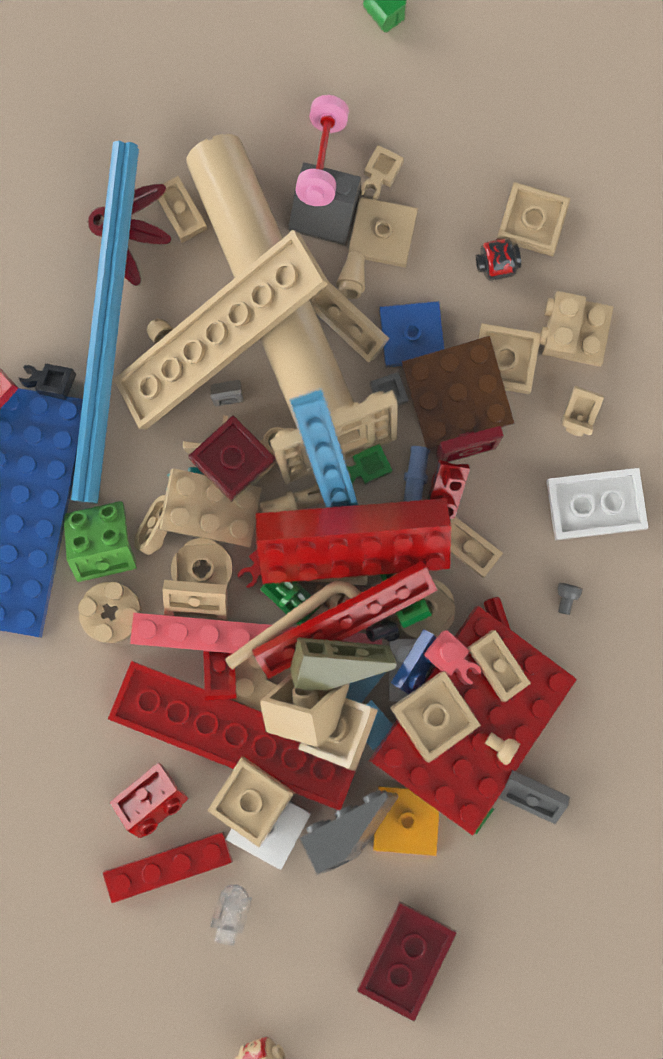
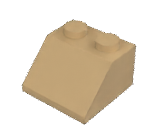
M290 674L260 700L266 732L318 747L337 728L349 684L330 690L307 691L295 688L292 675Z

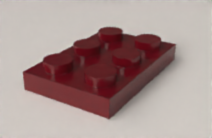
M399 901L357 987V992L415 1022L455 939L457 931Z

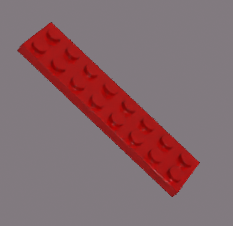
M134 661L130 662L108 717L110 721L232 769L236 767L242 757H245L294 791L295 794L336 810L342 809L356 772L300 750L301 742L266 732L261 711L231 699L205 701L203 688Z

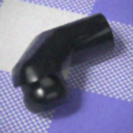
M385 620L367 627L366 635L371 642L382 638L390 642L396 641L400 636L401 626L396 620Z

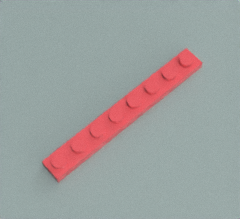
M133 613L130 644L234 653L271 625ZM290 627V628L287 629L285 632H287V631H289V630H291V629H293V628H295V627ZM355 633L342 640L343 642L382 645V639L371 642L366 633Z

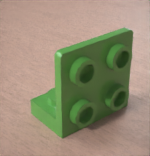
M122 501L65 514L66 558L77 582L137 569L136 559L128 542L125 506Z

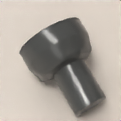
M559 583L557 590L558 595L562 598L558 612L570 615L573 601L580 598L583 588Z

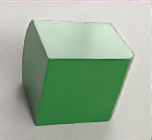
M364 0L363 8L383 32H388L405 20L406 0Z

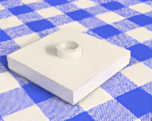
M290 801L260 847H257L233 829L229 832L226 840L281 870L311 812Z

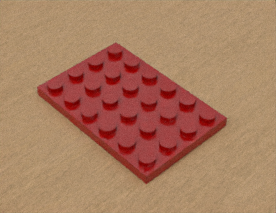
M480 606L474 607L454 637L467 648L490 631L496 630L531 684L504 702L500 700L483 672L475 674L469 668L466 671V675L473 683L465 685L458 679L457 673L454 671L448 677L481 726L428 763L424 760L397 719L369 759L379 769L472 836L506 787L505 785L511 771L518 769L577 680ZM469 652L465 659L470 663L477 664ZM434 665L423 684L442 671ZM491 733L504 741L512 739L520 743L517 752L508 765L500 761L496 750L485 744Z

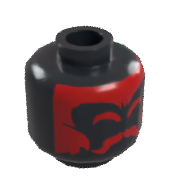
M508 238L485 242L481 246L480 254L476 255L478 272H484L485 277L489 281L514 276L517 268L521 267V254L518 245L513 244Z

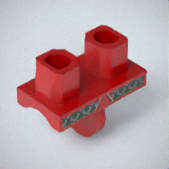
M439 460L436 472L432 476V485L427 500L447 498L450 519H454L470 467L468 464H452Z

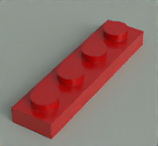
M224 831L106 870L102 874L112 904L231 864L233 860Z

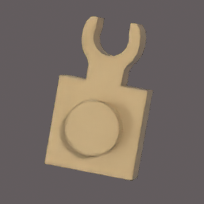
M377 145L364 170V175L370 178L362 184L361 196L364 195L368 188H372L376 191L373 195V200H378L381 185L384 184L391 187L404 162V157Z

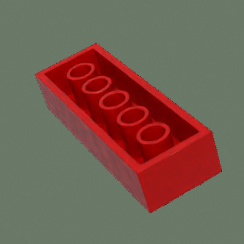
M447 498L256 513V542L262 583L400 573L423 561L428 571L450 569L451 522Z

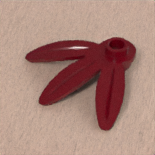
M152 184L135 189L132 214L146 208L163 196L166 186L164 184ZM105 207L94 209L88 218L90 231L99 237H102L103 224L99 226V221L104 217ZM131 219L130 240L153 245H164L171 242V236L157 226L145 221ZM128 249L124 278L137 286L141 283V275Z

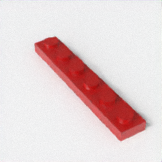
M421 561L253 649L254 657L269 679L291 667L298 638L342 641L438 590L425 564Z

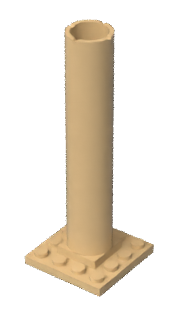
M220 134L213 136L211 140L205 139L191 149L187 156V165L233 276L236 278L283 239V236L240 138L233 134ZM310 299L260 338L298 428L296 430L292 428L282 430L275 435L274 439L270 440L286 485L314 474L289 401L290 399L322 389L345 461L351 459L353 455L379 443L383 446L397 440V400L393 391L385 394L382 391L376 392L368 396L366 402L361 404L354 402Z

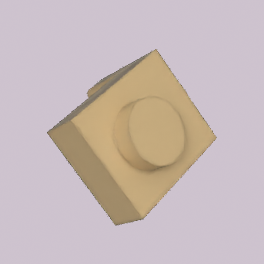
M574 386L562 417V426L566 427V431L580 437L583 434L591 435L604 395Z

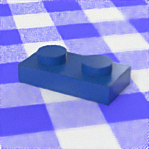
M423 629L391 681V684L408 695L423 685L425 675L433 664L423 654L437 638L434 634Z

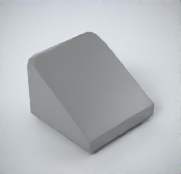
M240 380L211 385V399L214 406L243 402L244 398Z

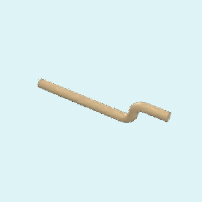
M334 581L326 585L226 658L225 661L233 670L253 655V649L278 637L335 594L343 593L352 598L362 592L352 583L346 581Z

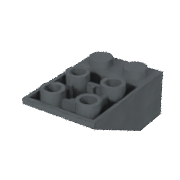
M377 790L363 798L365 804L361 806L349 805L335 812V820L331 821L329 819L325 822L321 820L307 827L308 834L301 837L300 840L316 873L321 874L332 871L359 857L398 799L397 793Z

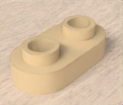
M166 495L159 496L152 503L134 538V547L147 555L158 551L162 547L164 537L168 532L159 530Z

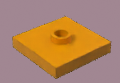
M378 786L380 791L386 790V792L397 793L398 799L374 833L373 851L436 856L439 811L407 788Z

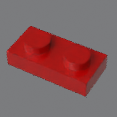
M203 651L205 701L237 699L236 669L232 670L225 661L233 653Z

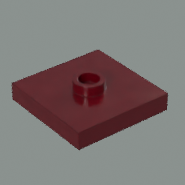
M234 415L188 455V459L231 502L276 461V457Z
M501 425L479 432H466L458 435L457 438L440 442L436 452L438 462L442 460L449 463L495 450L504 436Z

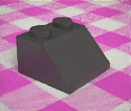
M303 162L300 174L308 169H316V165ZM323 167V170L331 174L336 181V192L333 201L325 206L308 205L298 198L295 188L288 229L289 231L294 230L300 234L345 245L361 192V177Z

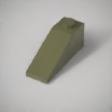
M298 638L290 671L295 688L307 691L330 690L394 670L397 663L389 645Z

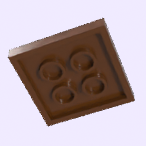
M490 336L402 361L426 448L437 447L440 442L457 438L458 435L466 432H479L500 425L503 428L515 424Z

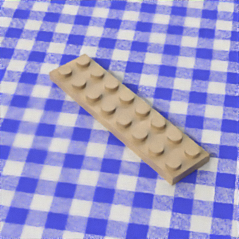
M292 230L113 379L139 429H148L329 284L300 233Z

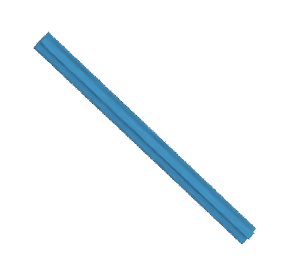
M114 141L112 146L71 500L76 502L98 504L139 155L138 145L132 142Z

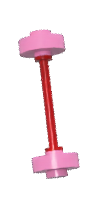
M323 95L316 98L312 102L310 110V121L315 128L322 131L316 169L305 170L298 176L296 195L302 202L311 206H325L331 203L336 192L334 177L324 171L323 167L329 134L345 128L348 121L349 108L342 99L333 95Z

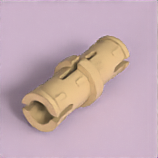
M315 485L292 493V491L285 492V496L260 502L262 513L291 511L323 504L324 501L321 492H319V486Z

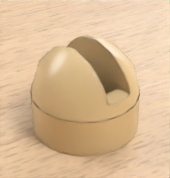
M163 319L152 320L147 326V334L154 344L173 330L169 323Z

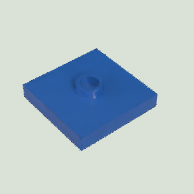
M439 301L380 307L381 330L390 338L383 347L385 368L403 366L402 361L444 349Z

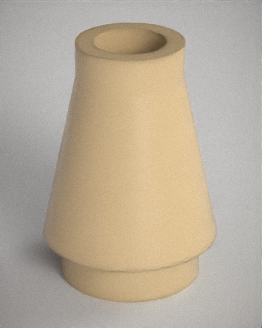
M359 252L348 253L346 263L336 282L338 291L348 299L360 298L361 293L365 291V256Z

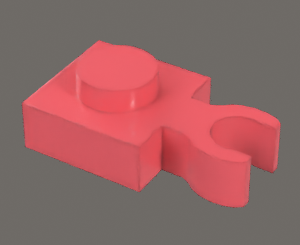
M448 630L442 631L423 654L439 670L446 672L448 676L452 675L455 671L458 679L465 685L473 683L466 675V671L469 668L475 674L482 672L477 664L470 663L465 659L470 651Z

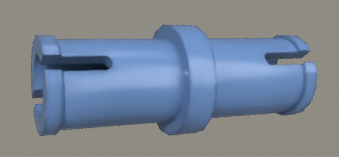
M411 447L408 472L404 473L403 479L406 481L403 502L422 500L423 487L428 481L426 468L430 449L426 447Z

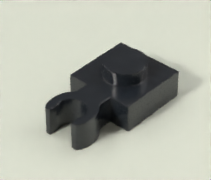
M46 363L42 371L37 370L31 365L23 367L27 374H32L27 379L19 377V381L24 387H35L38 394L52 398L67 399L76 377L73 368Z

